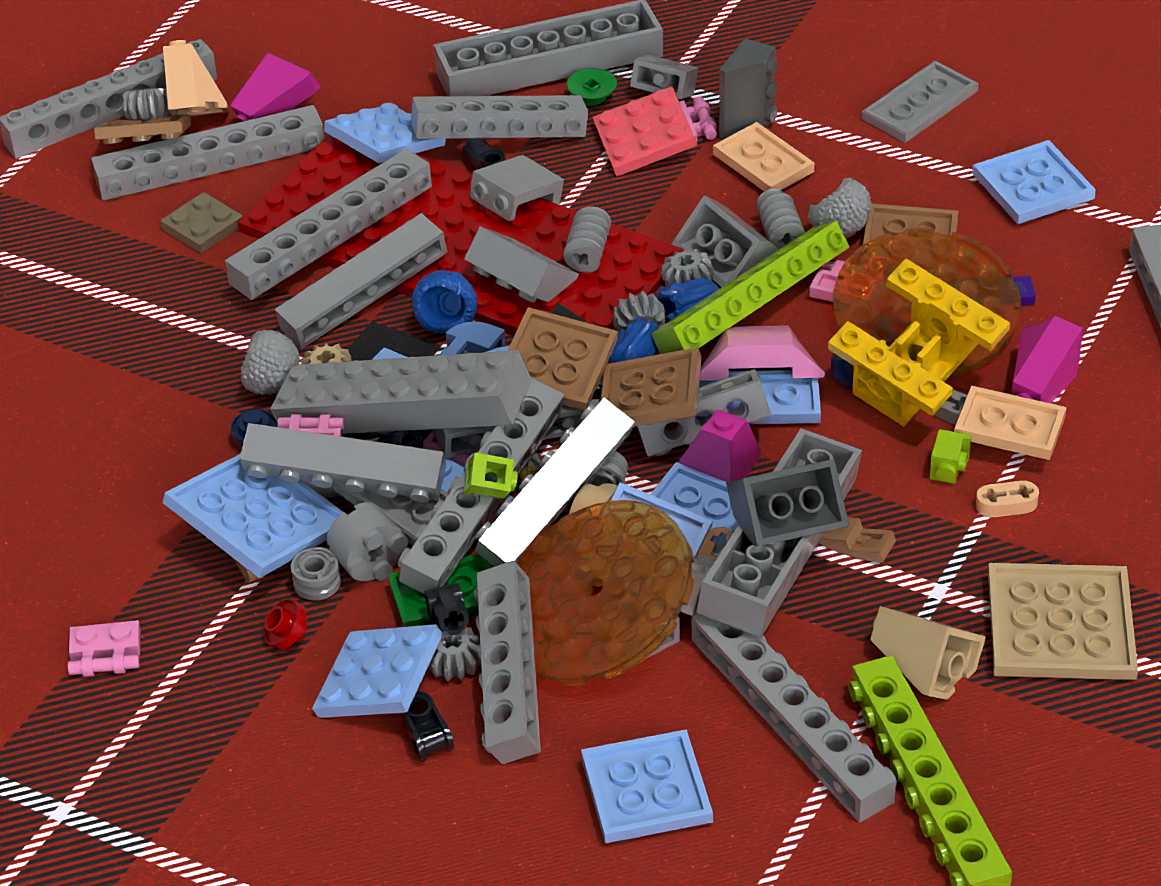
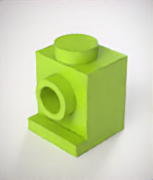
M939 429L931 455V480L956 484L959 471L965 472L967 462L969 461L971 435Z
M474 453L467 462L464 494L470 495L473 493L505 499L511 491L515 490L518 473L513 471L514 459ZM485 476H492L495 482L485 481Z

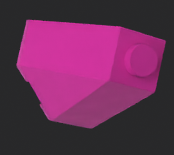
M267 53L230 107L237 115L236 120L238 122L290 111L316 93L320 85L310 71Z
M1057 316L1050 317L1038 325L1032 324L1024 327L1021 332L1012 395L1051 404L1077 376L1083 328Z
M717 409L678 463L730 482L745 478L761 458V450L747 420Z

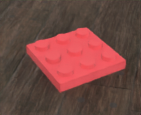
M672 86L592 117L616 177L697 146L695 136Z

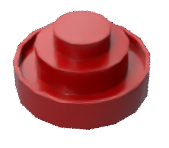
M286 598L279 601L269 611L265 619L263 633L265 641L277 649L285 650L302 639L307 629L305 607L293 599Z

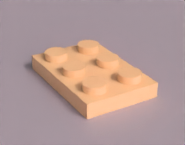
M758 122L713 145V155L764 192L771 188L782 190L814 172L815 163Z
M971 386L954 432L971 435V442L1050 460L1066 417L1067 407Z

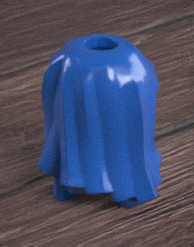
M699 278L679 284L671 283L667 287L660 286L656 297L664 306L665 320L668 323L719 288L714 282L706 278Z
M639 317L636 318L634 323H628L626 329L619 331L618 340L608 364L657 355L659 350L651 333L657 330L658 324L652 320H646L645 322L644 319Z

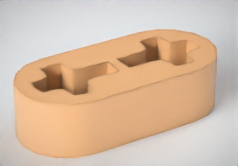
M1029 481L985 485L977 491L976 510L986 517L1030 513L1038 506L1039 489Z

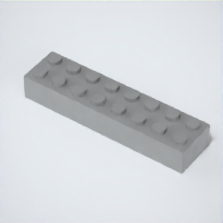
M637 0L434 44L435 69L447 96H491L500 92L518 90L523 87L545 84L564 78L568 79L573 73L582 69L598 68L605 70L623 67L634 63L636 58L647 54L663 57V29L647 1Z
M518 350L299 364L292 366L293 368L289 371L270 410L277 423L279 417H291V414H302V417L320 418L321 414H331V418H344L342 434L513 425L532 378Z
M801 428L773 472L835 459L844 500L856 481L862 450ZM738 525L702 581L696 613L762 637L824 532L754 547L743 529Z

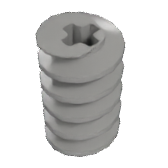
M771 188L758 197L756 208L767 240L778 249H781L805 233L793 198L790 195L782 192L780 189Z
M589 206L577 211L573 218L563 257L565 262L578 272L590 273L597 270L600 265L609 228L611 227V218L605 210Z

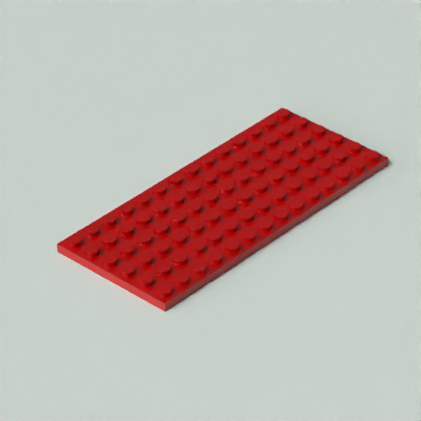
M328 134L238 221L239 232L260 239L382 163H377ZM416 154L430 163L432 187L322 255L316 261L338 268L354 258L358 253L363 252L381 238L389 235L407 221L422 213L443 232L448 253L392 290L412 297L417 283L427 274L440 270L458 272L469 281L473 290L477 293L478 308L473 320L504 329L505 333L515 336L528 307L549 313L558 303L589 324L615 330L613 308L619 306V299H628L630 293L637 296L642 290L647 295L655 294L660 286L664 284L661 271L662 265L665 264V258L673 256L675 251L680 253L685 249L611 223L605 249L597 270L590 273L578 272L572 269L563 257L568 234L577 211L542 198H537L519 204L515 219L507 221L470 197L473 174ZM481 226L509 236L579 275L573 283L549 302L537 298L535 303L519 296L520 290L513 286L512 290H509L495 283L496 276L490 274L488 278L473 271L474 264L466 261L464 258Z

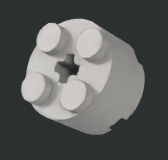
M368 502L360 503L354 506L357 510L348 515L343 512L335 519L327 533V544L340 565L352 578L359 581L373 579L383 581L388 578V574L392 573L393 566L397 563L403 550L408 545V539L379 506Z

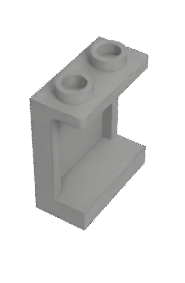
M520 155L474 170L470 197L507 221H512L515 219L519 204L542 198L560 205L564 179L528 157Z

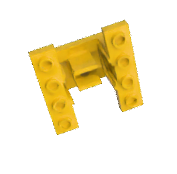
M905 259L886 281L888 288L912 302L910 325L890 347L886 345V341L883 339L881 341L877 340L849 321L828 342V350L854 366L853 394L903 427L920 409L933 416L952 395L953 387L945 383L946 379L978 344L991 351L1010 330V322L908 259Z

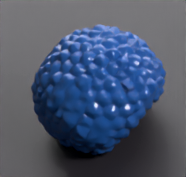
M440 270L427 274L417 283L411 297V306L413 307L412 311L415 314V318L422 328L433 333L446 334L449 329L456 325L473 322V317L477 313V293L473 290L469 281L458 272Z

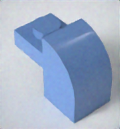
M483 322L461 323L446 332L447 347L442 350L440 355L483 353L506 346L505 330Z

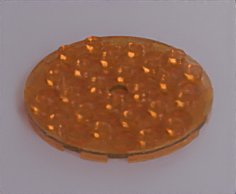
M933 228L909 229L908 233L894 236L891 233H887L858 248L845 261L838 273V279L833 291V312L838 329L840 330L849 321L877 340L881 341L883 339L888 347L911 322L912 302L886 286L887 278L905 259H908L1010 322V330L991 351L978 344L949 377L969 373L992 361L1010 343L1018 326L1021 297L1019 287H1016L1012 278L1011 270L991 249L959 233L953 232L952 236L934 233Z
M632 500L607 501L582 508L570 515L564 516L532 542L517 564L530 580L535 671L537 677L543 680L545 678L556 680L561 685H586L587 680L602 676L607 680L626 672L645 660L669 637L677 626L675 619L682 606L689 603L694 579L691 577L692 563H694L691 546L682 530L669 515L643 502ZM592 586H603L597 595L591 596L594 590Z

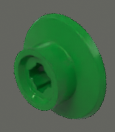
M598 68L579 70L573 73L567 80V88L572 95H581L585 105L601 104L617 86V80L612 73Z

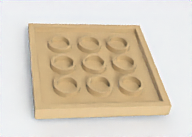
M989 563L988 585L994 676L1137 680L1138 664L1127 566Z

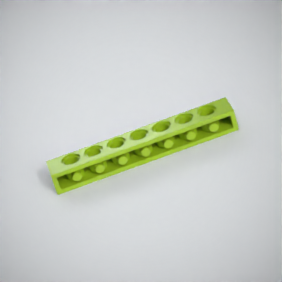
M837 220L811 228L651 333L660 354L696 347L700 348L848 249L849 245Z
M893 655L854 665L852 681L848 683L850 696L853 702H859L862 708L864 723L867 728H872L876 734L878 749L882 755H887L890 761V769L896 778V782L901 781L905 789V798L909 808L917 811L921 830L924 836L930 837L934 843L937 861L941 866H946L950 874L951 886H1011L1012 871Z

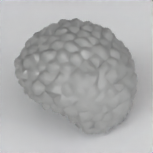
M852 178L842 179V183L836 192L822 199L819 204L810 205L808 211L810 223L813 227L837 220L845 238L855 235L856 231H860L865 226L870 216L872 203L869 192L864 185Z
M274 330L257 331L252 335L247 355L242 362L243 366H241V382L246 390H250V392L258 395H271L279 392L289 371L293 368L292 366L299 365V352L293 341L284 334Z

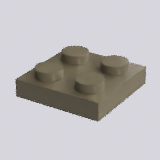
M202 192L161 219L160 224L163 231L202 254L238 230V221L243 215Z

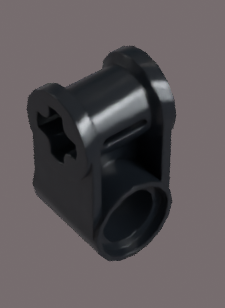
M417 691L408 711L403 712L402 717L404 730L411 742L413 751L417 759L423 761L426 759V755L443 749L447 751L453 750L454 741L446 721L442 719L432 697L424 691Z

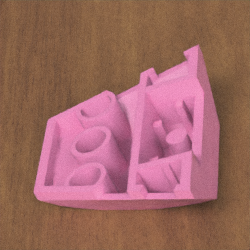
M788 325L730 327L722 332L700 369V380L729 378V369L791 367L792 378H824V371L802 346Z

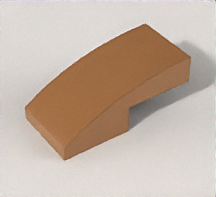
M847 517L848 527L825 531L818 542L829 549L850 557L883 563L895 544L896 539L893 530L866 529L862 527L859 518Z

